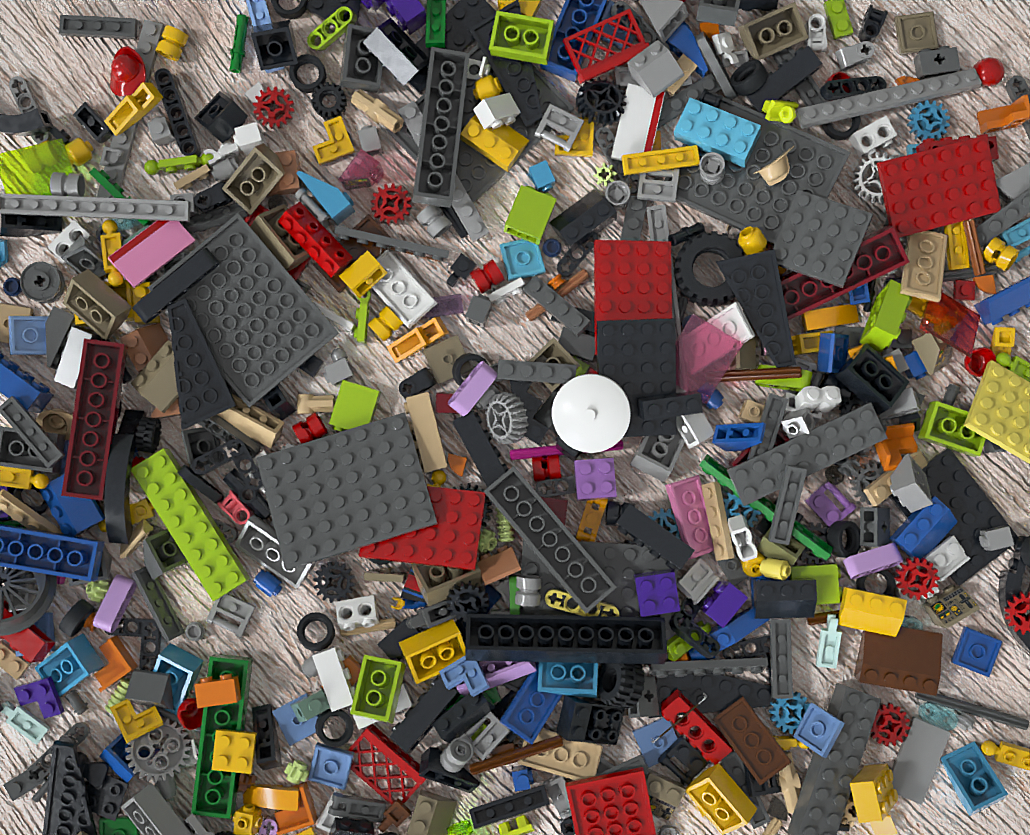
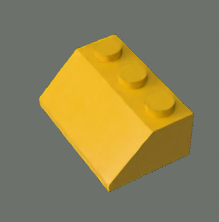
M476 115L470 119L460 134L463 142L507 172L530 141L505 124L496 129L492 127L484 129Z
M844 586L838 615V625L896 637L904 620L907 600Z
M719 763L706 769L685 788V792L722 835L748 824L758 809Z

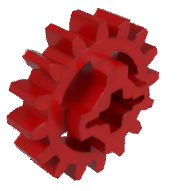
M277 86L274 87L273 91L269 87H267V92L260 90L261 96H255L258 102L253 103V106L257 108L253 113L259 115L256 118L258 122L263 120L262 125L265 127L269 124L271 129L274 128V125H277L280 129L281 123L287 126V118L293 119L290 113H295V110L290 107L294 105V102L288 101L291 98L290 94L285 95L284 89L278 92ZM279 97L285 101L286 105L280 104ZM274 104H276L278 108H275L274 112H272L270 107H273ZM262 110L268 112L269 118H266L262 114Z
M392 183L391 187L388 188V185L384 184L385 189L382 190L378 187L379 193L372 194L375 200H370V203L375 206L371 208V211L376 212L374 214L376 219L381 217V223H384L386 220L388 226L391 225L392 221L398 225L399 219L404 222L403 216L410 215L407 209H412V205L408 204L412 201L411 197H406L408 191L402 192L403 188L401 185L396 188L395 184ZM382 198L383 203L379 208V201ZM391 201L395 206L392 208L388 205V202ZM402 201H404V206H403V209H402V211H401V210L399 209V208H400V204L403 203Z
M914 556L913 561L907 558V564L900 563L902 569H896L899 576L894 577V579L899 582L896 584V587L901 589L903 595L907 594L909 599L915 596L917 600H920L921 595L928 598V592L934 594L932 588L939 586L935 583V580H939L940 577L935 575L938 569L932 568L934 565L932 562H927L923 557L919 561V558ZM916 566H922L926 569L919 570ZM908 587H916L918 590H911Z
M1022 591L1020 592V597L1013 594L1014 600H1007L1009 607H1004V610L1008 612L1004 615L1005 619L1009 620L1007 624L1009 627L1013 626L1015 632L1021 629L1022 635L1026 631L1030 632V613H1027L1026 616L1023 615L1027 610L1030 611V591L1027 596ZM1013 615L1020 618V623L1014 619Z
M881 703V708L877 711L870 737L876 738V742L879 744L883 742V745L887 747L889 742L896 746L897 740L901 743L903 742L902 736L908 737L905 730L911 728L906 725L910 719L904 717L907 713L903 710L900 711L901 707L897 705L893 707L891 703H888L886 707L885 704ZM890 712L895 713L898 717H892ZM878 732H885L887 737L881 736Z

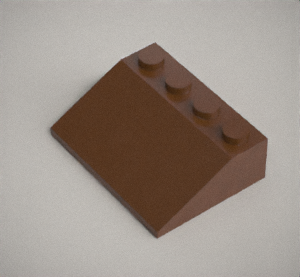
M904 626L900 627L896 637L863 630L854 676L859 683L936 696L941 676L943 634Z

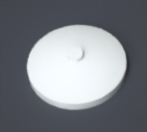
M584 374L568 381L558 391L552 406V420L560 438L570 447L588 453L605 451L617 444L625 435L631 419V407L624 390L614 380L599 374Z

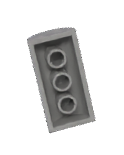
M252 515L247 520L234 545L296 589L301 586L316 562L285 570L275 529L255 515Z

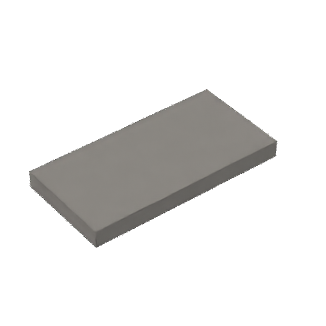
M913 716L909 725L911 728L906 732L908 737H904L891 769L893 773L892 784L899 796L922 805L951 732Z

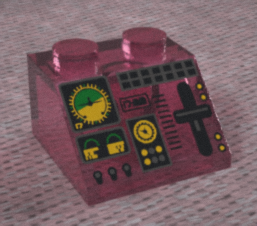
M360 149L338 180L345 190L372 187L375 183L378 184L381 181L384 171L379 161Z

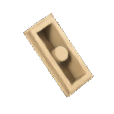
M142 519L132 531L129 544H121V559L131 555L152 532L153 527L145 519Z

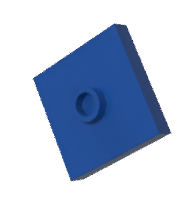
M964 626L951 663L990 677L1003 641Z

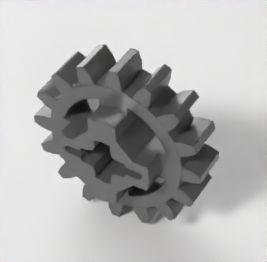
M872 463L871 467L869 464H864V469L860 467L859 473L853 475L856 478L855 480H850L851 483H854V487L850 489L856 490L854 497H861L860 502L864 503L867 500V504L872 505L863 489L870 485L868 481H875L884 473L882 466L877 468V463ZM874 471L870 476L864 475L866 472Z

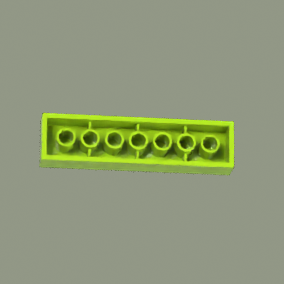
M163 448L134 466L131 472L212 601H216L251 578L194 487L178 474L177 471L181 467L170 449Z

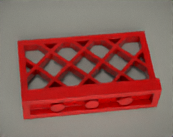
M627 9L562 40L576 69L577 79L580 84L627 63L650 46L649 42H645L631 9ZM628 16L630 21L629 28L619 24L621 17ZM609 24L615 27L612 36L602 32L604 25ZM617 28L627 32L625 40L615 37ZM588 32L598 34L596 43L586 40ZM630 33L637 36L638 44L633 45L627 42ZM601 36L611 39L608 48L598 45ZM575 39L582 42L579 51L572 49L569 41ZM613 41L623 44L620 52L611 50ZM584 43L594 47L591 56L582 53ZM596 49L606 52L603 60L594 58ZM580 56L590 60L588 67L581 69L578 63Z
M374 724L368 725L348 749V751L358 753L359 763H352L351 770L390 804L396 801L392 797V792H402L403 799L401 801L405 803L427 779L419 776L420 764ZM363 738L367 739L370 742L371 749H361L360 741ZM375 752H382L385 755V762H376ZM361 753H371L372 762L362 763ZM386 765L387 775H377L376 766ZM389 765H397L400 768V774L390 775ZM364 766H373L372 776H367L363 773ZM401 778V788H392L391 779ZM404 778H412L416 784L413 787H405ZM377 779H387L388 788L379 787Z

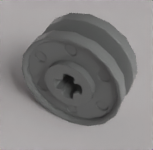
M34 262L28 265L20 277V287L23 293L28 298L42 304L58 300L66 287L62 272L57 267L46 262Z

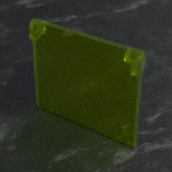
M63 138L0 153V177L6 194L52 196L50 191L52 173L62 172L65 175L73 173Z

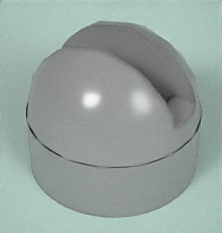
M335 348L331 353L333 363L342 358H348L346 352L341 348Z

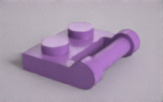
M831 478L826 480L804 501L828 528L835 521H842L857 507L853 502L850 503L838 490ZM827 489L845 507L842 511L824 494Z

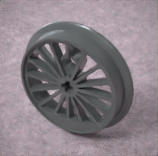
M0 566V636L20 632L33 625L46 613L56 593L57 576L33 572L35 578L19 579L32 572L23 570L17 573L19 569L7 567L5 569V567ZM37 583L39 591L18 585ZM13 590L36 595V598L29 604ZM9 595L15 596L27 608L17 614ZM4 596H6L14 616L3 619Z

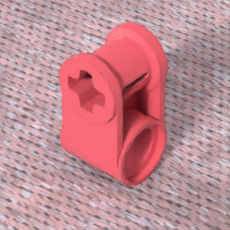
M233 490L229 491V495L222 502L219 501L217 503L237 524L245 525L247 520L254 515V512L246 503L240 500ZM242 511H246L247 513V519L245 521H242L240 519V513Z

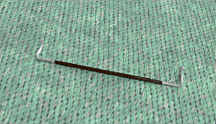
M703 693L705 696L702 701H704L707 698V695L705 693ZM700 701L685 715H683L678 721H676L671 727H669L664 733H662L656 740L653 739V741L651 742L654 743L659 738H661L679 721H681L686 715H688L692 710H694L702 701Z

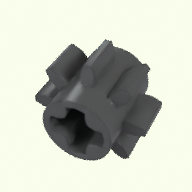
M855 453L836 463L839 466L837 470L842 475H855L860 470V458Z

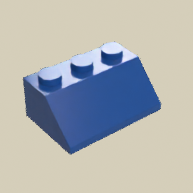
M1030 276L974 304L984 325L992 323V325L998 324L1003 321V316L1008 314L1010 317L1020 312L1019 308L1024 305L1026 308L1030 307Z
M63 474L50 481L46 488L39 489L50 508L51 514L60 526L61 532L64 535L78 536L104 520L105 516L95 499L61 496L64 481Z
M931 496L932 505L912 512L890 537V540L896 543L912 560L916 556L920 561L922 557L931 552L958 522L950 509L936 496Z

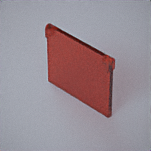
M942 290L939 302L927 300L920 329L927 334L934 335L970 357L973 352L980 315L944 294Z

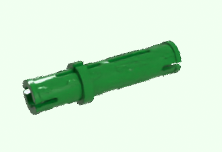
M243 14L237 15L234 42L230 50L231 63L229 71L233 73L242 72V61L246 54L244 47L249 17Z

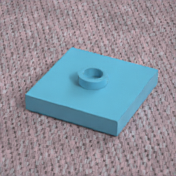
M523 239L499 245L508 281L546 273L539 245Z

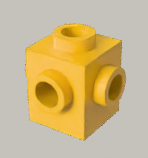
M244 804L236 810L233 815V834H257L263 822V817L261 816L262 809L255 807L253 804Z

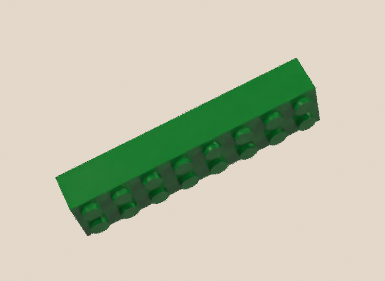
M213 654L209 657L207 677L212 676V679H219L220 675L230 673L232 677L238 676L241 700L237 703L203 708L191 810L193 815L230 819L235 813L236 792L240 773L212 770V761L217 729L245 731L253 658L224 654Z

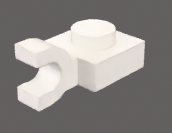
M730 32L712 36L716 54H721L724 67L738 63L737 56L732 53L735 48Z
M235 143L223 144L217 152L213 149L203 151L205 155L212 154L214 156L212 160L208 161L210 167L219 161L239 156V148Z

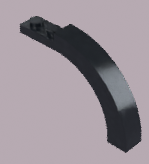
M38 108L20 115L0 114V132L10 135H39L50 131L54 127L48 112Z
M125 409L118 434L114 433L110 448L104 499L105 523L109 543L129 544L133 531L129 502L130 477L137 443L135 442L137 438L136 432H138L137 427L141 418L146 416L145 411Z
M1018 536L1020 539L1016 540L1013 546L1015 550L1013 557L1008 563L1009 572L1001 570L998 596L1000 610L1008 630L1018 644L1030 654V632L1026 631L1024 635H1022L1021 629L1015 632L1013 626L1009 627L1007 624L1009 620L1004 617L1008 613L1004 610V607H1009L1007 600L1013 601V594L1020 597L1022 579L1026 564H1024L1021 557V548L1026 536ZM1013 615L1014 619L1020 623V618Z

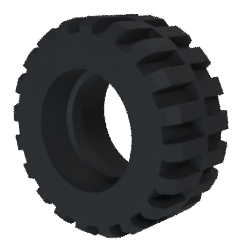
M711 231V233L702 232L698 236L691 237L688 242H685L674 262L675 284L677 288H680L681 294L684 297H688L689 301L693 304L696 302L702 307L723 305L736 297L726 280L716 287H708L701 284L693 274V264L698 256L706 252L716 253L724 259L744 256L743 249L737 244L738 241L735 238H728L726 233L721 235L718 234V231Z

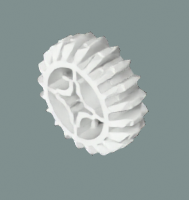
M876 152V158L869 154V161L863 158L861 161L864 165L856 166L860 172L855 171L853 175L859 178L853 179V183L858 184L854 187L855 191L861 190L858 196L862 197L865 195L864 201L867 202L871 197L872 204L876 203V199H879V204H883V193L871 192L866 187L878 186L882 191L880 182L874 180L877 179L875 172H878L877 163L893 159L895 156L891 155L887 159V153L884 152L881 158L879 152ZM869 168H872L873 173L871 177L863 182L865 173Z

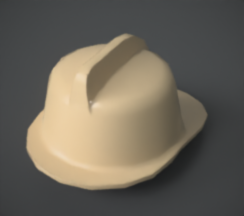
M794 146L772 163L754 172V174L759 172L769 186L786 178L790 169L787 153Z
M53 408L43 411L37 416L36 422L45 432L65 434V440L70 439L72 414L60 408Z

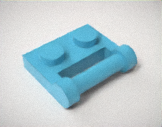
M1030 218L999 234L1001 240L1006 242L1005 246L1011 245L1016 248L1019 244L1030 239ZM1030 246L1020 250L1014 264L1030 254Z

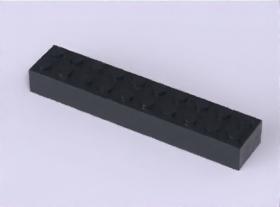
M467 614L466 661L665 664L667 657L665 618Z

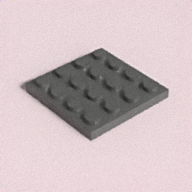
M798 190L773 248L775 249L778 266L843 288L869 228L873 213Z

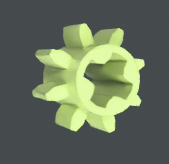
M603 163V167H595L597 174L593 175V177L599 179L597 181L598 185L604 182L605 187L609 185L608 182L615 181L614 176L618 175V173L612 171L614 165H610L607 168V164ZM605 171L609 172V176H606V179L602 177Z
M485 528L481 531L480 552L487 554L488 551L495 549L497 539L494 536L496 533Z
M101 580L88 583L86 587L88 598H91V601L100 603V600L104 599L110 587L108 585L109 582Z
M294 760L293 763L289 762L284 773L288 774L286 779L294 784H300V781L305 782L310 772L306 770L308 765L300 760Z

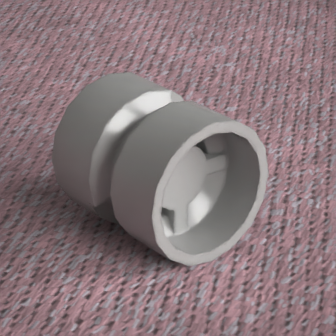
M715 152L705 154L699 163L701 179L710 185L718 184L725 175L724 159Z
M53 172L50 179L52 196L84 197L85 179L83 174L70 173L65 175L62 172Z
M613 181L607 186L604 197H606L616 211L621 210L628 203L630 189L623 181Z
M429 205L416 218L423 227L427 226L426 231L433 239H436L452 226V223L446 215H441L442 210L439 206Z
M517 575L516 587L519 591L515 595V604L521 606H540L541 594H539L538 590L541 589L542 577L536 575Z
M455 738L440 756V762L444 769L454 773L460 771L474 754L472 744L465 738Z

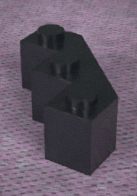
M510 380L512 394L515 393L516 397H520V402H524V409H527L526 416H528L527 423L529 425L526 426L527 432L524 433V437L539 446L549 429L533 419L542 405V401L527 392L533 382Z

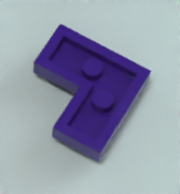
M51 676L21 684L14 688L20 706L37 701L44 719L60 715L64 712Z

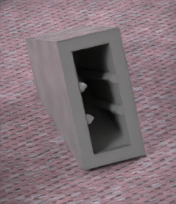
M639 0L663 43L689 16L684 2L680 0Z
M1030 163L996 180L999 198L1007 204L1030 188Z

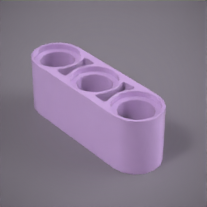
M481 361L452 395L448 405L461 416H465L494 382L498 373L487 363Z
M896 543L868 550L843 560L850 579L873 574L904 562Z
M120 574L115 576L95 615L93 626L110 633L116 630L137 587L133 579Z

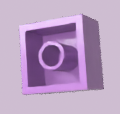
M614 458L574 461L577 501L615 499L617 497Z

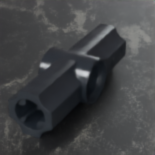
M236 468L224 477L223 481L262 521L271 515L268 501L259 493V490L252 491L253 498L251 500L245 497V493L249 488Z

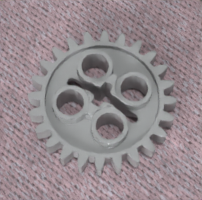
M169 718L163 723L164 725L127 743L131 747L125 748V752L131 754L126 756V760H132L128 767L135 766L133 774L140 772L139 779L146 775L147 782L152 777L155 779V783L158 782L160 777L166 782L167 775L173 779L174 771L178 774L181 773L179 766L186 767V763L183 760H189L190 756L185 753L191 752V748L186 747L190 744V740H184L188 733L181 734L183 726L176 728V721L170 725ZM159 733L161 738L154 741L150 738V735ZM169 735V738L162 745V752L159 751L152 764L148 765L147 763L155 754V748L158 749L164 737ZM171 742H174L177 744L178 748L175 750H169L167 748V745ZM141 750H148L150 755L142 758L139 756V752ZM163 759L167 762V765L160 768L155 763Z

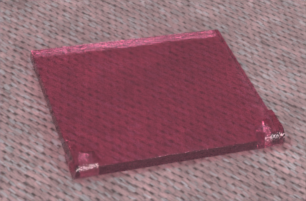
M693 313L676 341V385L685 391L695 390L701 393L702 402L707 404L738 351L743 346V343Z

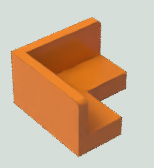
M1028 95L1021 96L1011 105L977 112L981 134L1015 128L1030 119Z
M914 423L886 426L885 434L887 439L874 444L884 472L897 468L902 460L901 454L917 452L918 446L913 437Z
M118 636L109 638L107 642L99 647L109 661V664L94 674L102 686L98 690L102 692L139 667Z
M307 781L289 786L300 789L301 799L298 811H275L274 815L279 828L276 831L277 835H283L313 825L317 821L318 816Z

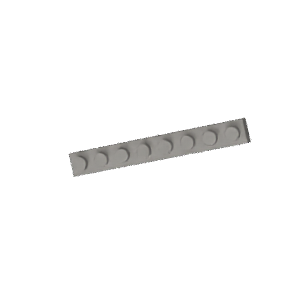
M412 101L398 109V112L419 147L422 113L415 101ZM456 174L451 205L472 242H475L489 234V230Z

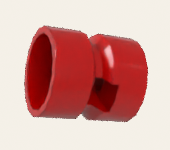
M493 259L483 264V269L478 267L470 272L473 281L482 294L489 291L491 285L497 286L505 281L504 276Z
M316 412L306 417L305 422L300 421L292 426L301 444L313 441L315 438L319 439L328 434L327 428Z
M558 454L547 455L546 458L543 456L531 457L534 482L544 481L546 477H549L550 480L561 479Z

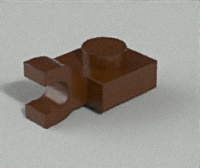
M240 773L236 793L244 794L247 789H250L251 785H254L256 782V775L249 776V774Z
M398 798L384 811L383 814L386 817L380 822L378 829L384 833L392 824L398 827L411 815L412 811Z

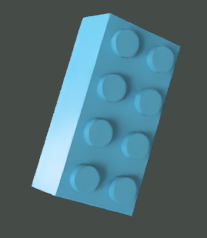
M689 98L675 127L674 139L689 146L697 145L699 150L707 153H718L724 160L745 168L761 134V125Z

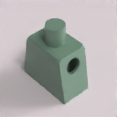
M322 687L290 705L299 722L307 721L330 708Z

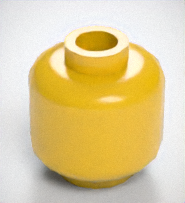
M487 75L475 81L473 94L476 100L480 99L482 101L486 98L498 96L502 92V87L497 77L494 78L492 75Z
M76 138L64 146L65 151L63 154L71 165L74 164L79 167L92 159L91 152L94 149L88 140L84 142L81 138Z
M749 226L740 232L738 243L745 254L748 255L764 251L767 239L758 227Z
M757 551V558L744 562L741 560L744 573L749 577L761 576L760 564L766 557Z

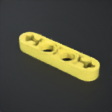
M552 588L545 594L546 604L556 609L581 616H598L600 606H604L603 611L609 612L610 609H613V613L616 614L613 617H619L618 608L613 604L600 601L596 605L597 611L595 613L585 614L579 606L576 608H569L567 606V601L572 598L568 592ZM556 593L557 597L562 599V595H566L564 606L560 605L561 601L555 600L552 603L548 596Z

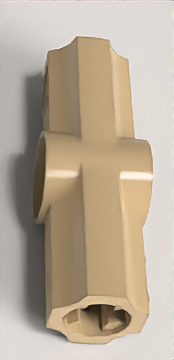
M360 89L354 92L351 103L365 112L371 120L377 124H382L393 133L401 130L404 122L401 116L391 111L381 100L374 99Z
M784 751L792 762L778 772L777 781L781 787V793H783L787 812L793 813L800 794L801 783L798 773L794 768L791 752Z

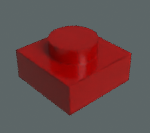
M955 280L953 300L974 301L975 281Z

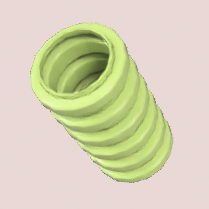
M495 508V511H497L496 517H498L496 521L498 523L497 529H499L497 535L500 537L498 541L508 542L515 540V537H513L515 532L512 531L513 527L500 511Z
M120 679L121 683L117 684L118 688H115L114 694L111 695L112 699H109L108 704L105 705L107 712L112 714L110 707L126 700L125 696L130 679Z

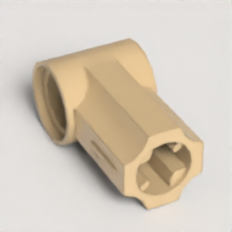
M297 395V414L333 412L335 406L334 395Z

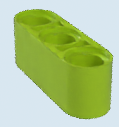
M340 7L308 35V45L315 50L324 51L345 33L348 24L354 25L356 23V13L348 7ZM346 12L350 13L348 21L343 20V15ZM334 24L336 27L335 32L330 34L329 27ZM320 37L321 44L316 46L315 39Z
M761 364L757 369L776 368V366ZM802 369L801 378L755 380L754 384L761 387L800 392L804 387L811 385L813 372Z

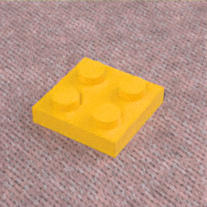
M217 729L212 770L251 774L253 772L257 733Z

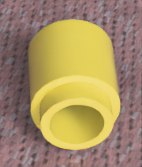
M768 558L762 560L760 573L767 578L786 580L791 574V566L788 561Z

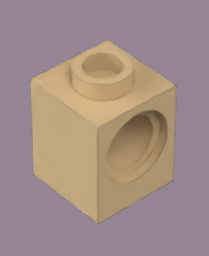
M748 399L744 400L737 419L748 423H759L765 405Z

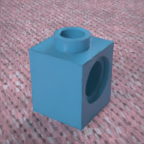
M546 160L529 167V175L538 192L543 191L545 193L553 189L556 180Z

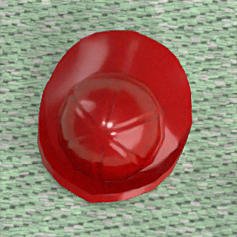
M129 46L120 48L115 54L111 64L110 88L115 95L127 96L132 95L146 79L145 64L141 56Z

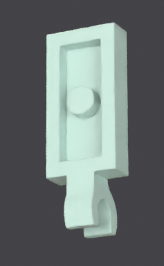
M828 614L827 628H821L815 663L817 667L835 669L837 667L842 631L837 629L838 618H836L835 614Z
M9 701L1 704L4 708L1 712L9 717L6 723L34 744H39L50 730L48 725L24 707L18 705L15 708Z

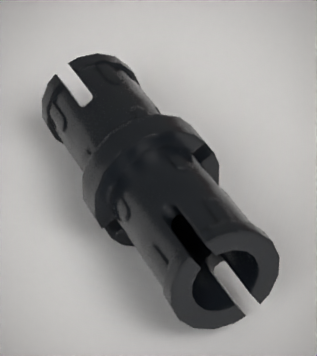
M697 222L690 227L685 226L679 232L669 235L668 241H671V246L673 247L684 241L688 242L691 237L705 232V227L701 222Z

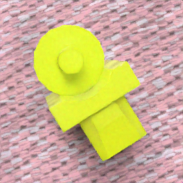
M766 100L762 111L766 113L765 119L768 121L791 123L796 117L795 109L798 108L799 104L789 101Z
M526 815L515 818L518 829L511 830L508 821L498 825L500 835H525L535 831L534 826L530 824Z

